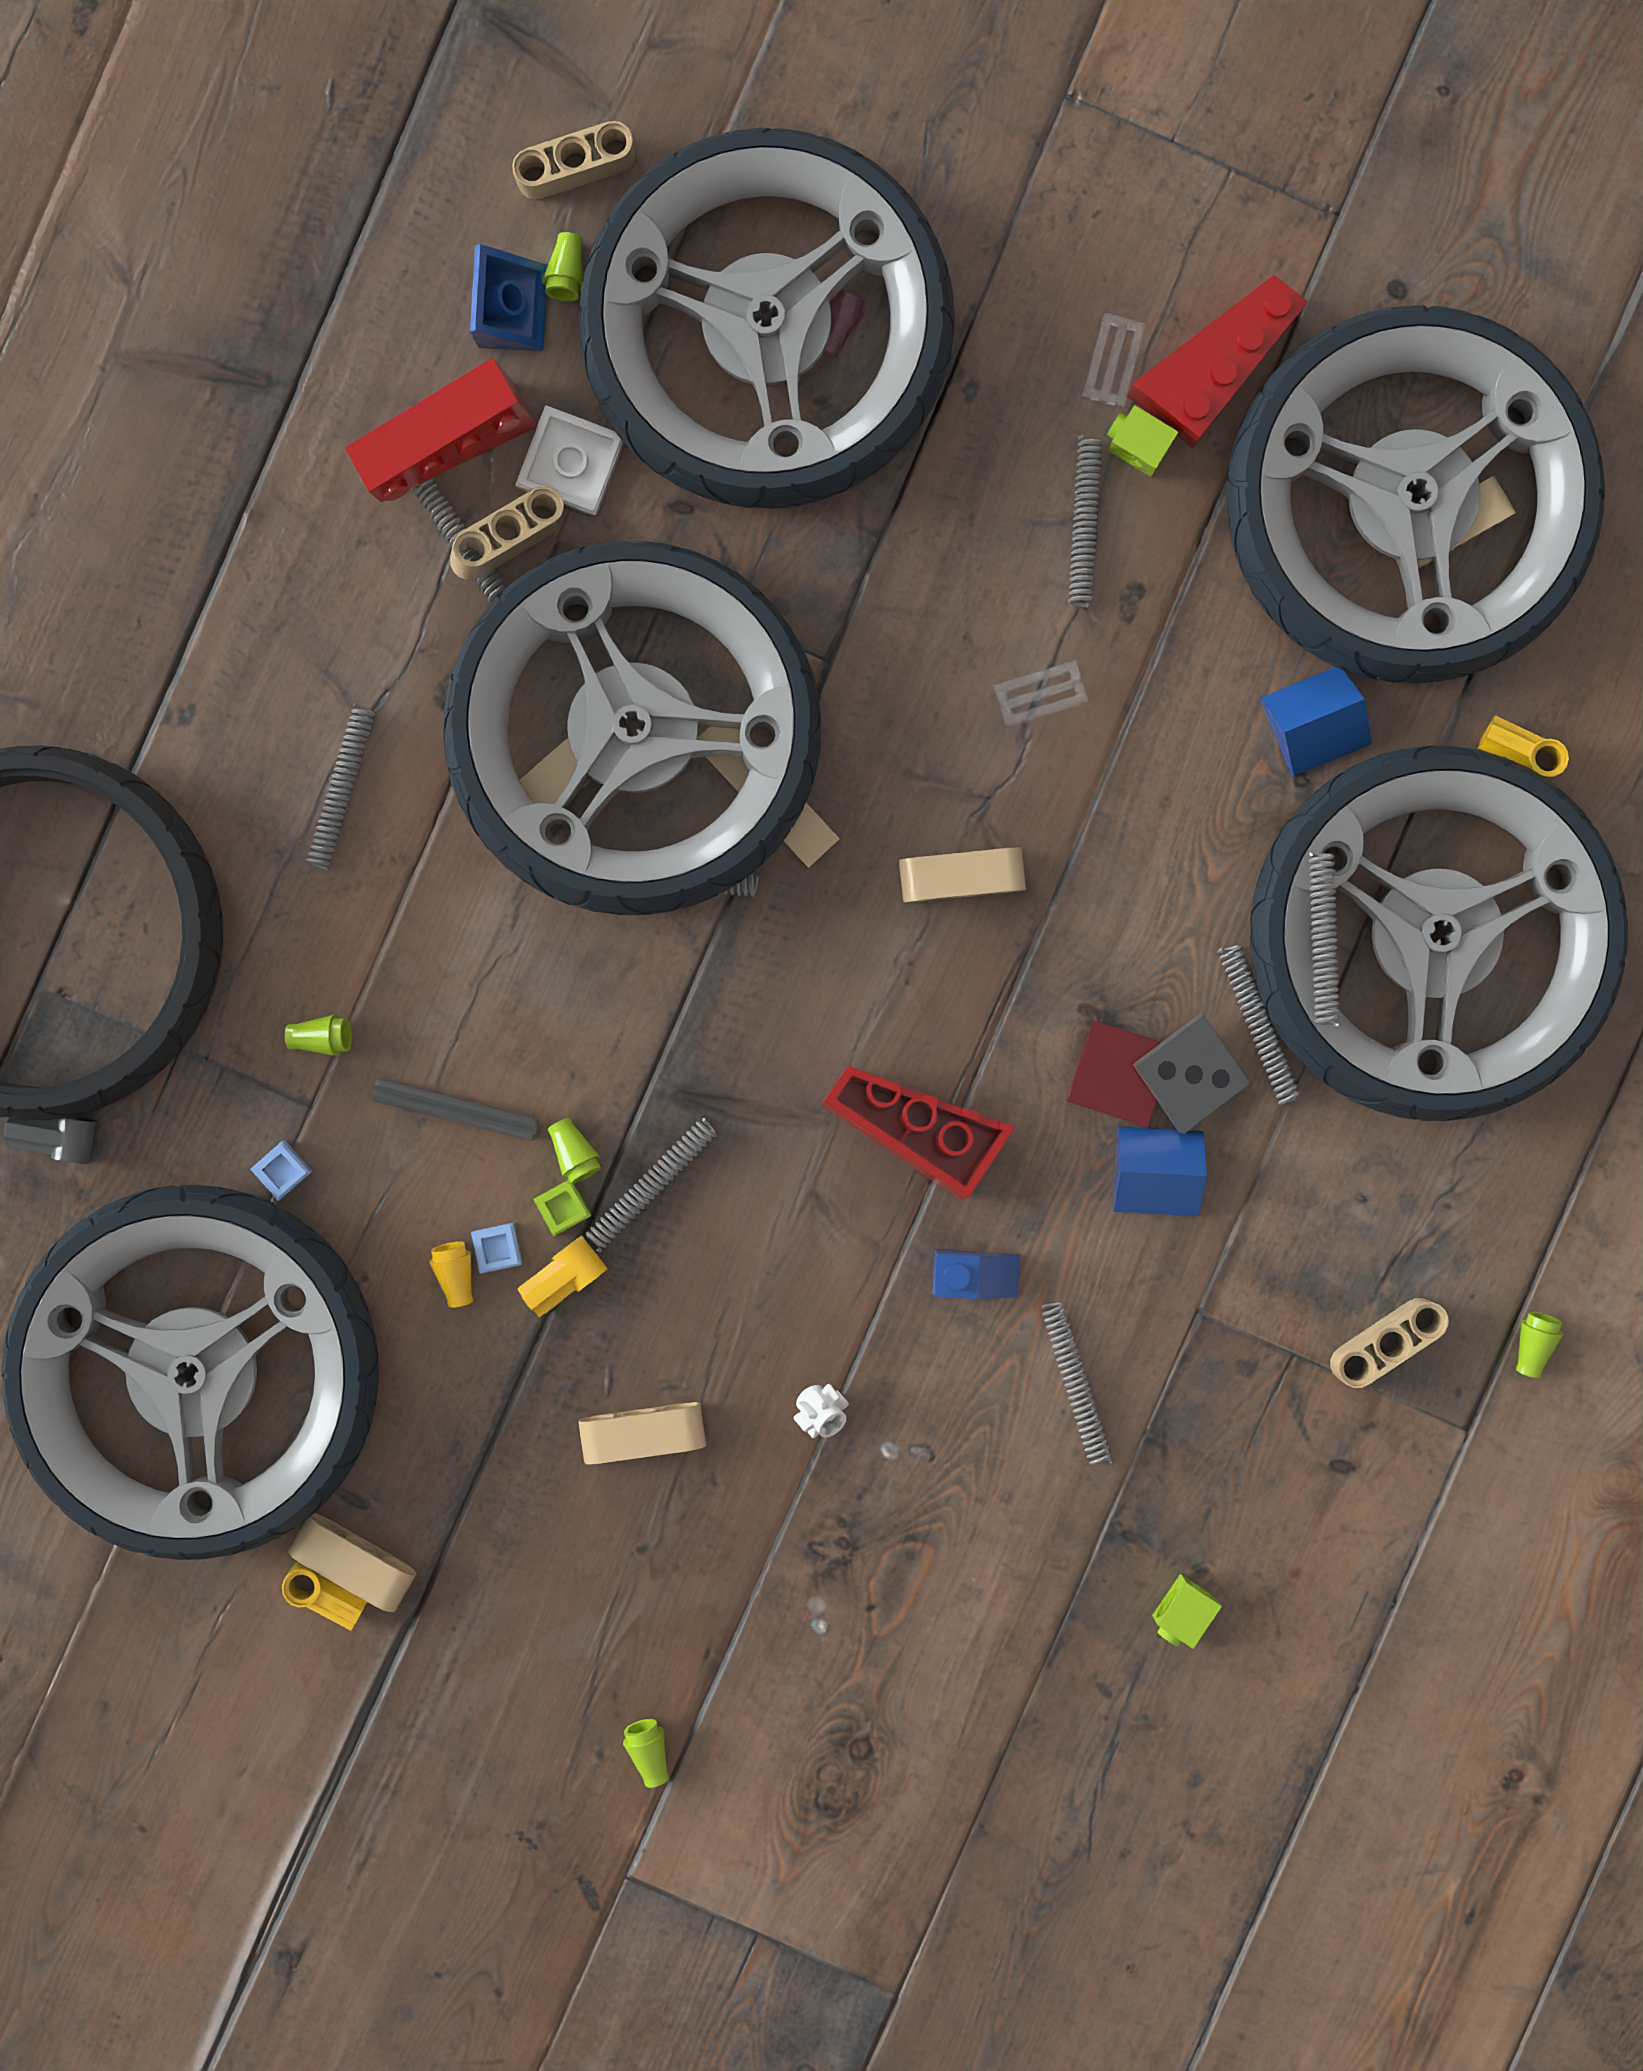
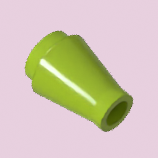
M562 232L558 234L556 246L542 279L543 284L546 286L545 293L555 300L575 301L579 298L584 279L583 239L575 233Z
M337 1014L298 1024H288L285 1029V1043L289 1050L299 1049L337 1057L341 1052H348L351 1048V1024L347 1018H340Z
M571 1118L560 1120L547 1129L553 1141L562 1177H568L571 1184L579 1183L601 1170L598 1162L600 1155L574 1126Z
M1530 1311L1527 1319L1521 1321L1518 1363L1515 1369L1517 1372L1529 1377L1541 1378L1544 1367L1564 1335L1560 1331L1563 1323L1561 1320L1544 1313Z
M643 1719L632 1723L624 1730L625 1739L623 1740V1745L641 1774L645 1786L653 1788L666 1783L669 1780L666 1765L663 1728L658 1727L654 1719Z

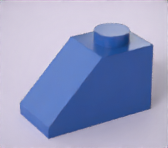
M935 1249L933 1295L935 1297L967 1299L1017 1297L1020 1254Z

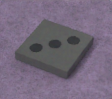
M1202 1014L1195 1016L1132 1064L1172 1124L1181 1134L1188 1132L1250 1084L1205 1015Z

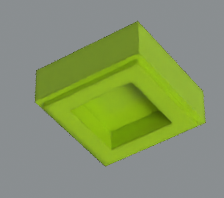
M569 1180L533 1199L553 1236L592 1216L576 1184H571Z

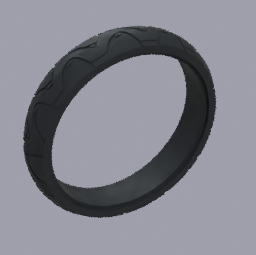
M44 745L15 746L0 749V787L30 781L63 782L85 787L112 801L130 815L156 845L172 876L181 913L182 942L175 980L158 1016L145 1034L129 1050L102 1069L83 1078L60 1085L35 1087L17 1085L0 1080V1117L19 1120H51L95 1111L125 1098L128 1094L135 1092L158 1075L181 1052L205 1015L216 987L222 959L223 916L213 871L201 845L184 819L157 790L153 789L137 775L93 754Z

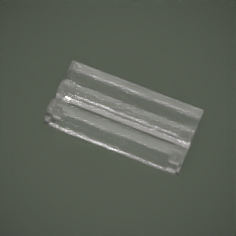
M1104 313L1081 399L1088 401L1093 399L1098 401L1099 404L1106 405L1108 403L1115 405L1114 408L1123 409L1146 323ZM1110 325L1117 326L1118 329L1102 389H1093ZM1128 329L1134 331L1118 395L1110 393L1125 333Z
M1076 660L993 686L995 695L998 698L1000 711H1002L1005 727L1088 702ZM1070 672L1072 680L1007 699L1005 693L1007 691ZM1075 689L1076 696L1012 715L1010 709L1068 690Z

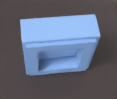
M285 1140L281 1141L250 1169L278 1201L282 1200L313 1173Z
M514 1222L471 1232L480 1274L523 1264Z

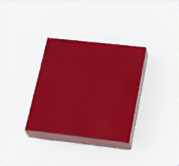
M1092 1020L1065 1101L1148 1128L1157 1100L1132 1064L1161 1042Z

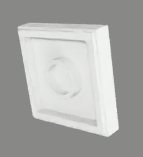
M545 405L515 485L518 489L526 492L538 487L552 488L561 495L564 506L597 518L624 442L613 430Z

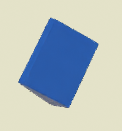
M483 244L475 245L470 333L478 348L526 351L543 350L547 294L545 293L546 286L543 284L542 279L547 269V264Z
M1337 667L1260 698L1292 777L1372 744L1365 699L1344 670Z
M1117 1126L1113 1211L1199 1216L1207 1179L1203 1131L1189 1130L1185 1134H1181L1176 1129Z

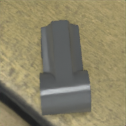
M80 1117L51 1120H19L9 1118L4 1132L5 1147L49 1154L51 1159L58 1161L89 1164L97 1121Z

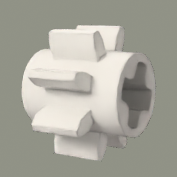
M827 1384L824 1389L820 1385L810 1386L798 1397L796 1405L801 1412L794 1416V1420L812 1438H816L818 1434L822 1437L833 1436L845 1425L846 1415L842 1410L849 1403L830 1384Z

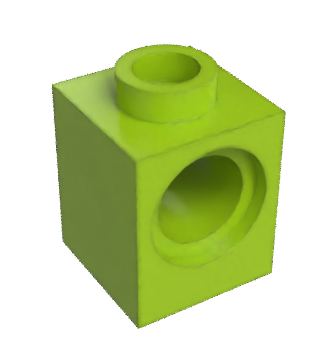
M1134 405L1128 416L1120 412L1108 431L1107 436L1113 439L1108 452L1151 477L1178 434V431Z
M1180 1574L1152 1616L1160 1627L1157 1633L1165 1640L1177 1647L1183 1642L1194 1649L1222 1606L1215 1596Z

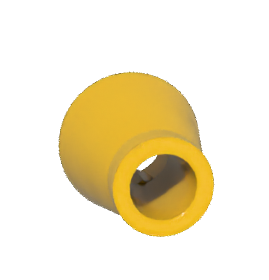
M462 1241L450 1242L431 1249L432 1259L429 1263L446 1296L448 1307L456 1308L472 1303L471 1251L466 1250L465 1243Z

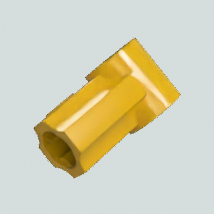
M1496 715L1486 728L1477 749L1508 758L1530 768L1548 780L1562 773L1569 761L1566 747L1558 740L1544 739ZM1538 751H1547L1552 755L1554 766L1551 771H1544L1536 764L1535 757Z
M582 1235L552 1257L553 1261L517 1288L522 1299L538 1317L549 1312L573 1291L579 1292L608 1269Z
M296 1562L290 1568L282 1584V1594L285 1600L292 1606L307 1607L350 1631L367 1601L299 1562ZM297 1575L310 1577L314 1582L315 1588L310 1591L300 1590L294 1583V1577Z

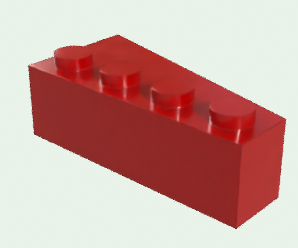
M1273 275L1132 383L1126 396L1147 413L1178 431L1176 436L1191 448H1194L1299 316L1308 301Z
M491 358L346 446L345 450L368 492L380 502L386 500L393 501L405 495L409 489L536 428L538 423L514 381L495 359Z
M850 1066L842 1072L821 1104L823 1108L960 1200L970 1197L1015 1128V1126L998 1122L974 1111L954 1106L933 1096L913 1091L897 1083Z

